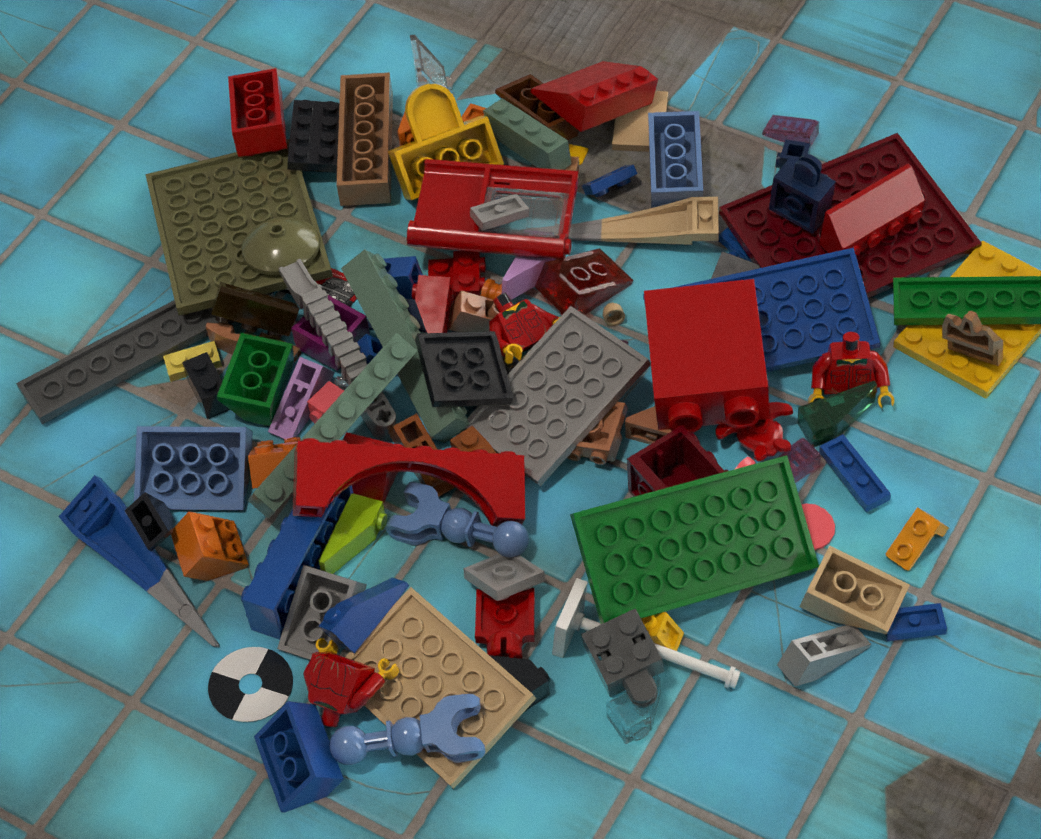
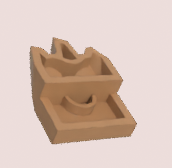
M969 311L963 317V320L952 314H948L945 317L942 325V338L948 340L949 350L999 366L1003 360V340L990 327L982 326L976 312Z

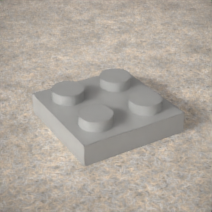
M498 554L463 568L464 579L496 601L507 599L513 594L529 590L533 586L545 582L544 571L520 555L508 558Z

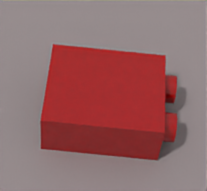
M754 279L644 291L658 430L670 429L673 431L682 425L689 433H694L702 426L726 423L733 428H747L753 426L759 420L770 419L768 380Z

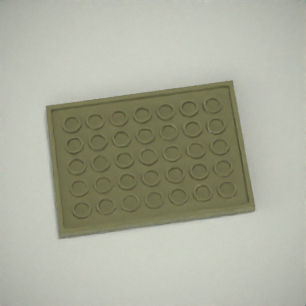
M290 139L287 140V149L277 152L270 151L238 157L237 152L145 174L179 316L212 308L220 282L262 294L288 288L281 275H266L256 272L243 259L241 248L244 238L255 226L268 219L294 217L310 223L318 233L320 247L315 258L305 267L314 281L333 277L302 172L300 170H287Z

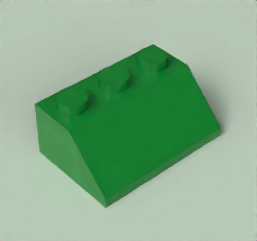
M241 333L219 389L217 400L245 421L270 426L294 365L293 344Z

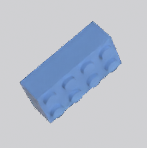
M699 111L648 113L651 208L690 197H703Z

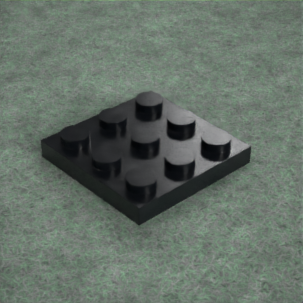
M495 331L417 333L415 342L432 407L507 405L512 403L514 397Z

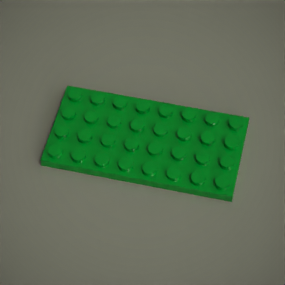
M787 455L570 514L600 624L606 623L635 608L640 618H644L819 567Z

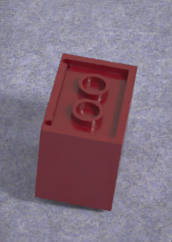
M681 425L627 458L628 491L635 497L727 472L728 470H723L717 463L713 453L706 451L700 445L697 436L692 432L689 433Z

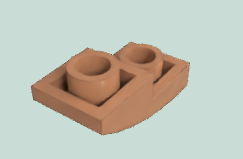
M207 323L206 330L210 342L215 341L217 348L233 355L240 334H235L233 325Z

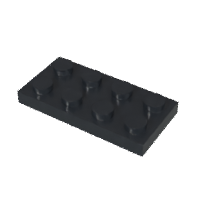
M294 100L287 170L337 173L340 103L333 101Z

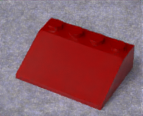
M602 61L531 88V93L582 132L652 104L658 78L642 66Z

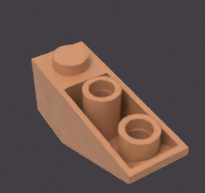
M460 291L450 308L448 330L455 332H489V321L499 313L492 301L493 299Z

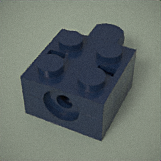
M804 154L799 160L790 157L773 178L769 210L814 234L823 223L825 212L831 209L836 181L828 175L821 173L822 163L815 156Z

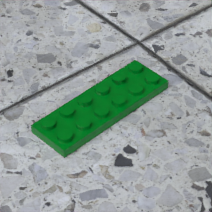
M1041 276L893 278L894 325H943L948 314L956 315L963 320V317L969 311L977 313L982 325L1041 324Z

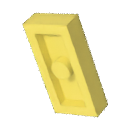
M215 341L164 355L163 358L170 381L186 378L182 362L205 352L208 353L216 369L222 367Z

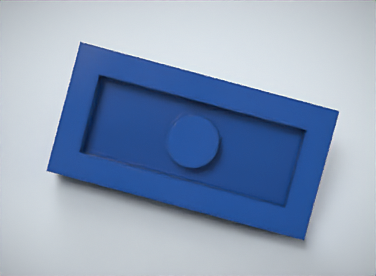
M634 164L624 165L582 185V189L585 195L599 197L608 193V188L615 184L617 187L631 182L630 177L638 173Z
M941 603L899 608L888 633L885 634L887 641L945 635L947 626Z

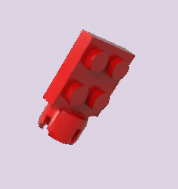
M534 588L523 590L511 595L507 599L496 601L482 590L476 589L475 641L476 643L487 645L488 655L522 659V646L524 643L535 642Z

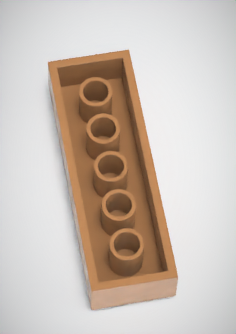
M390 72L341 75L337 160V190L340 206L391 203L392 162L388 151L392 150L393 91Z

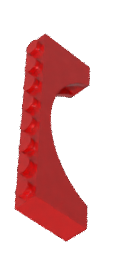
M313 438L297 441L294 451L293 516L322 517L327 507L342 491L367 477L388 472H415L441 479L464 492L482 510L492 526L497 527L506 521H515L523 524L525 521L524 455H516L512 451H504L499 454L488 453L487 450L483 449L468 452L460 451V449L453 447L437 450L432 449L430 446L406 448L401 444L376 446L372 442L348 444L343 440H335L329 443L319 442V440Z

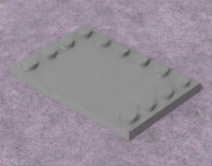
M570 306L509 372L508 379L514 397L512 403L507 405L478 406L467 418L470 425L464 429L466 430L473 425L498 454L504 451H512L516 455H524L525 475L539 486H542L571 454L577 444L589 434L648 369L651 363L648 358Z

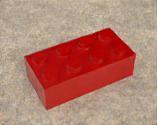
M277 68L228 76L231 128L238 157L287 149L283 98Z

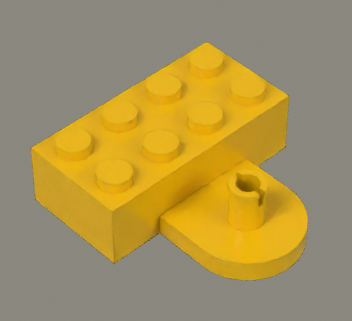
M424 84L411 92L406 101L405 114L415 141L388 151L405 199L414 200L419 198L424 176L425 159L504 165L488 116H478L463 122L453 94L447 88L438 84Z

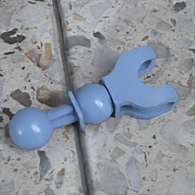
M416 482L408 483L403 492L409 506L416 508L415 512L407 516L393 515L385 526L391 538L406 544L419 545L431 539L443 541L444 537H446L447 540L453 543L467 542L468 547H473L476 539L493 543L495 550L500 555L508 558L521 555L529 544L528 532L522 524L515 521H506L497 527L481 522L479 512L474 511L472 514L465 508L451 509L449 503L439 499L438 493L432 486Z
M473 694L446 696L436 704L434 710L430 713L420 715V720L404 717L397 720L394 725L391 721H386V731L365 734L355 726L341 727L331 737V754L336 761L344 765L357 764L364 759L367 752L389 749L393 757H398V753L412 756L420 753L425 748L428 753L439 752L446 759L454 763L480 759L485 755V745L476 737H460L456 734L457 727L462 720L476 716L480 712V698Z

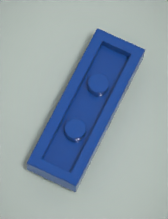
M844 434L820 446L819 453L866 512L890 500L891 493Z

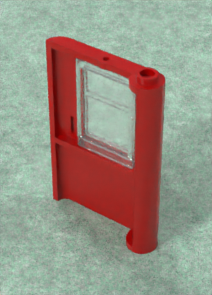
M425 159L424 176L414 221H409L407 228L408 246L563 260L566 255L571 254L572 240L569 239L578 187V171ZM516 193L529 208V217L484 231L470 217L471 207Z

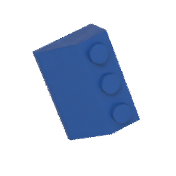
M287 701L254 736L281 812H287L327 797L344 780L338 762L331 754L330 741L315 704Z

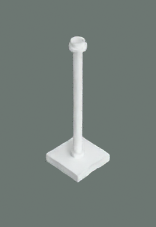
M576 578L555 626L552 654L561 658L564 657L575 630L579 631L581 628L589 631L601 625L599 622L584 617L585 614L583 612L588 582ZM654 643L662 659L724 681L725 688L732 687L735 689L741 673L735 670L736 667L731 666L730 670H726Z

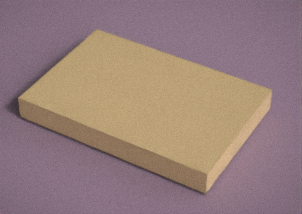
M655 91L652 104L615 118L612 150L649 152L648 113L667 112V91Z

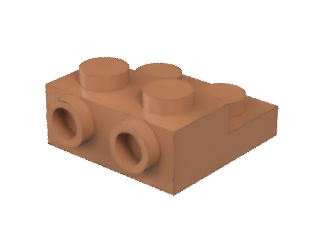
M617 402L589 434L577 444L576 448L567 458L579 461L581 457H586L599 465L606 464V461L615 462L622 441L620 431L628 410L626 403Z

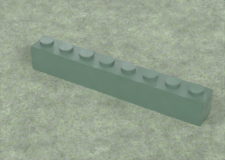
M364 249L341 268L382 346L384 347L397 333L417 350L415 339L417 333H420V324L410 315L407 309L409 307L408 302L398 293L396 289L398 285L395 279L387 273L385 260L379 254H373ZM417 350L413 357L398 372V376L431 438L446 443L470 425L466 417L467 410L464 406L432 407Z
M396 333L300 441L307 438L329 443L339 440L413 357L417 350ZM296 446L247 500L268 519L293 492L294 451Z

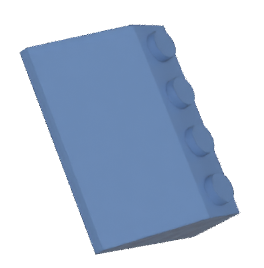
M137 426L134 501L146 492L163 501L169 510L244 511L250 475L248 455L252 450L253 431L247 427Z

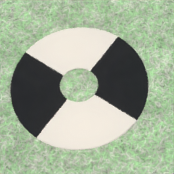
M247 647L236 650L224 657L213 669L208 683L210 701L220 714L231 720L252 722L264 719L278 711L287 701L293 685L292 671L287 661L273 650L263 647ZM247 674H256L262 680L261 688L254 694H245L239 689L241 678Z

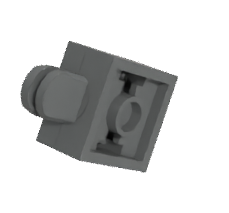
M636 608L581 634L584 647L610 697L626 690L630 700L637 707H648L656 701L658 689L653 677L664 672L663 661Z

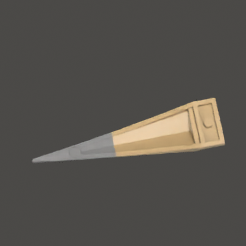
M690 197L625 215L571 224L569 239L578 241L692 245V241H719L718 197ZM560 226L517 230L511 232V235L558 238Z

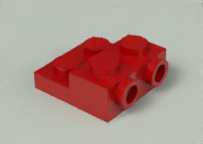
M453 251V258L428 259V276L450 277L453 284L451 305L460 291L481 295V290L485 283V277H481V273H486L485 257H480V252Z

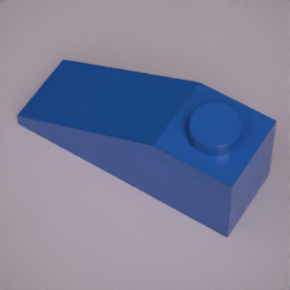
M390 578L337 603L335 607L326 612L324 620L318 627L340 648L355 653L410 585L396 578Z

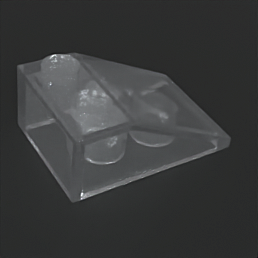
M415 34L410 35L417 87L424 84H438L448 90H453L451 76L445 75L444 66Z

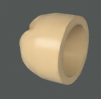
M608 303L603 308V318L607 325L617 326L624 321L625 313L619 304Z

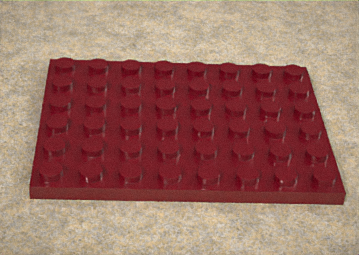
M898 133L823 163L821 169L822 174H826L836 181L831 208L908 163L913 168L925 202L922 216L917 222L905 225L897 234L885 237L875 247L865 249L856 257L868 298L893 288V278L918 277L969 255L975 248L982 245L981 241ZM772 185L719 207V214L751 261L759 265L760 268L828 253L819 244L823 223L812 234L769 210Z

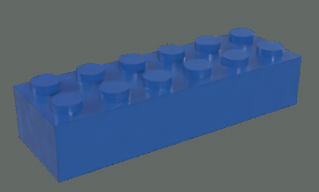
M352 485L342 491L331 502L322 517L293 516L292 509L289 516L283 519L278 536L270 542L264 561L257 565L251 584L244 588L241 595V601L251 630L280 640L303 565L321 570L319 565L320 557L351 493H353Z

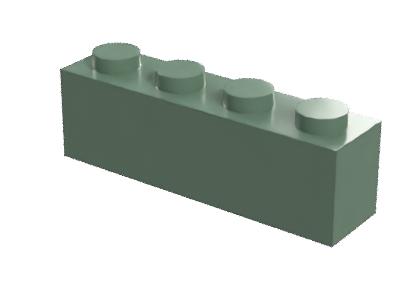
M503 98L483 110L484 116H488L495 139L538 168L564 170L572 164L568 140Z

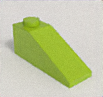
M351 493L320 557L319 565L322 571L334 574L376 540L379 531L384 530L388 519L387 514H385L383 501Z

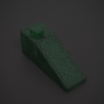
M871 381L798 407L797 424L810 447L820 446L842 435L875 402L876 382Z

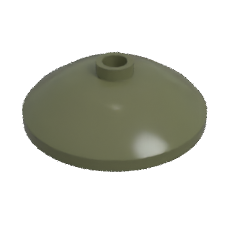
M276 217L255 226L244 238L241 250L245 263L254 271L266 275H280V267L295 263L298 259H301L304 266L308 265L319 251L320 240L316 229L310 223L294 217Z

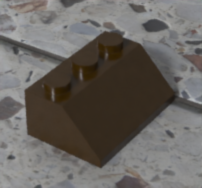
M220 282L211 314L216 316V321L231 324L233 320L242 323L241 328L254 332L257 331V328L268 330L267 335L282 339L283 335L290 336L299 307L297 303Z

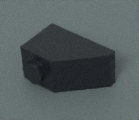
M146 492L125 510L147 549L151 552L172 534L176 524L166 504Z
M489 655L536 697V700L525 711L550 695V678L542 667L537 668L528 659Z

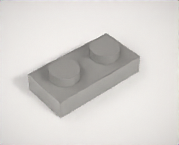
M516 193L471 207L470 217L484 231L529 217V208Z

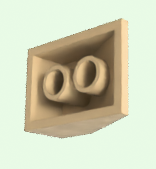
M829 545L799 607L828 621L887 634L910 584Z

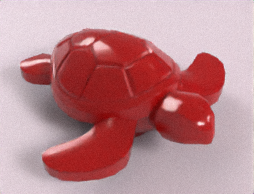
M771 402L769 403L770 419L759 420L756 424L747 428H733L727 425V423L719 424L716 428V437L723 439L731 433H737L740 444L753 452L754 458L757 461L774 456L778 451H790L791 444L788 440L783 439L782 426L774 419L793 414V408L787 403Z

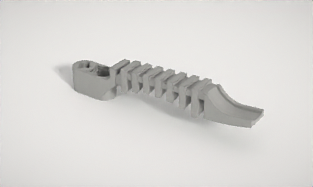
M301 259L288 266L280 267L279 273L299 308L304 310L305 319H310V324L313 328L316 326L318 336L322 335V342L325 346L328 345L330 355H335V364L338 368L341 367V375L344 381L348 380V385H350L367 366L366 356L360 352L358 343H354L353 335L347 331V325L344 321H341L339 312L334 310V304L331 300H328L326 291L322 290V286L312 279ZM381 392L373 401L375 403L370 404L360 416L376 439L385 441L391 439L388 432L396 425V414L383 392Z

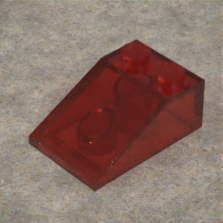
M599 248L567 256L564 260L556 259L545 262L535 288L562 315L570 306L586 315L630 286L633 279Z

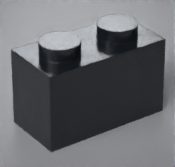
M205 352L182 362L187 381L206 418L210 419L229 411V408L217 400L222 379L208 353Z

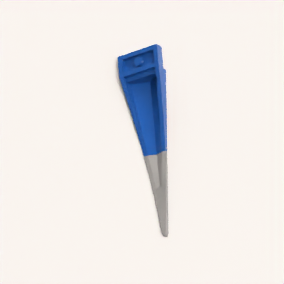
M94 475L58 517L76 537L146 590L214 647H219V643L157 551L154 549L151 552L147 549L126 514L125 510L127 507L121 498L110 489L102 478Z

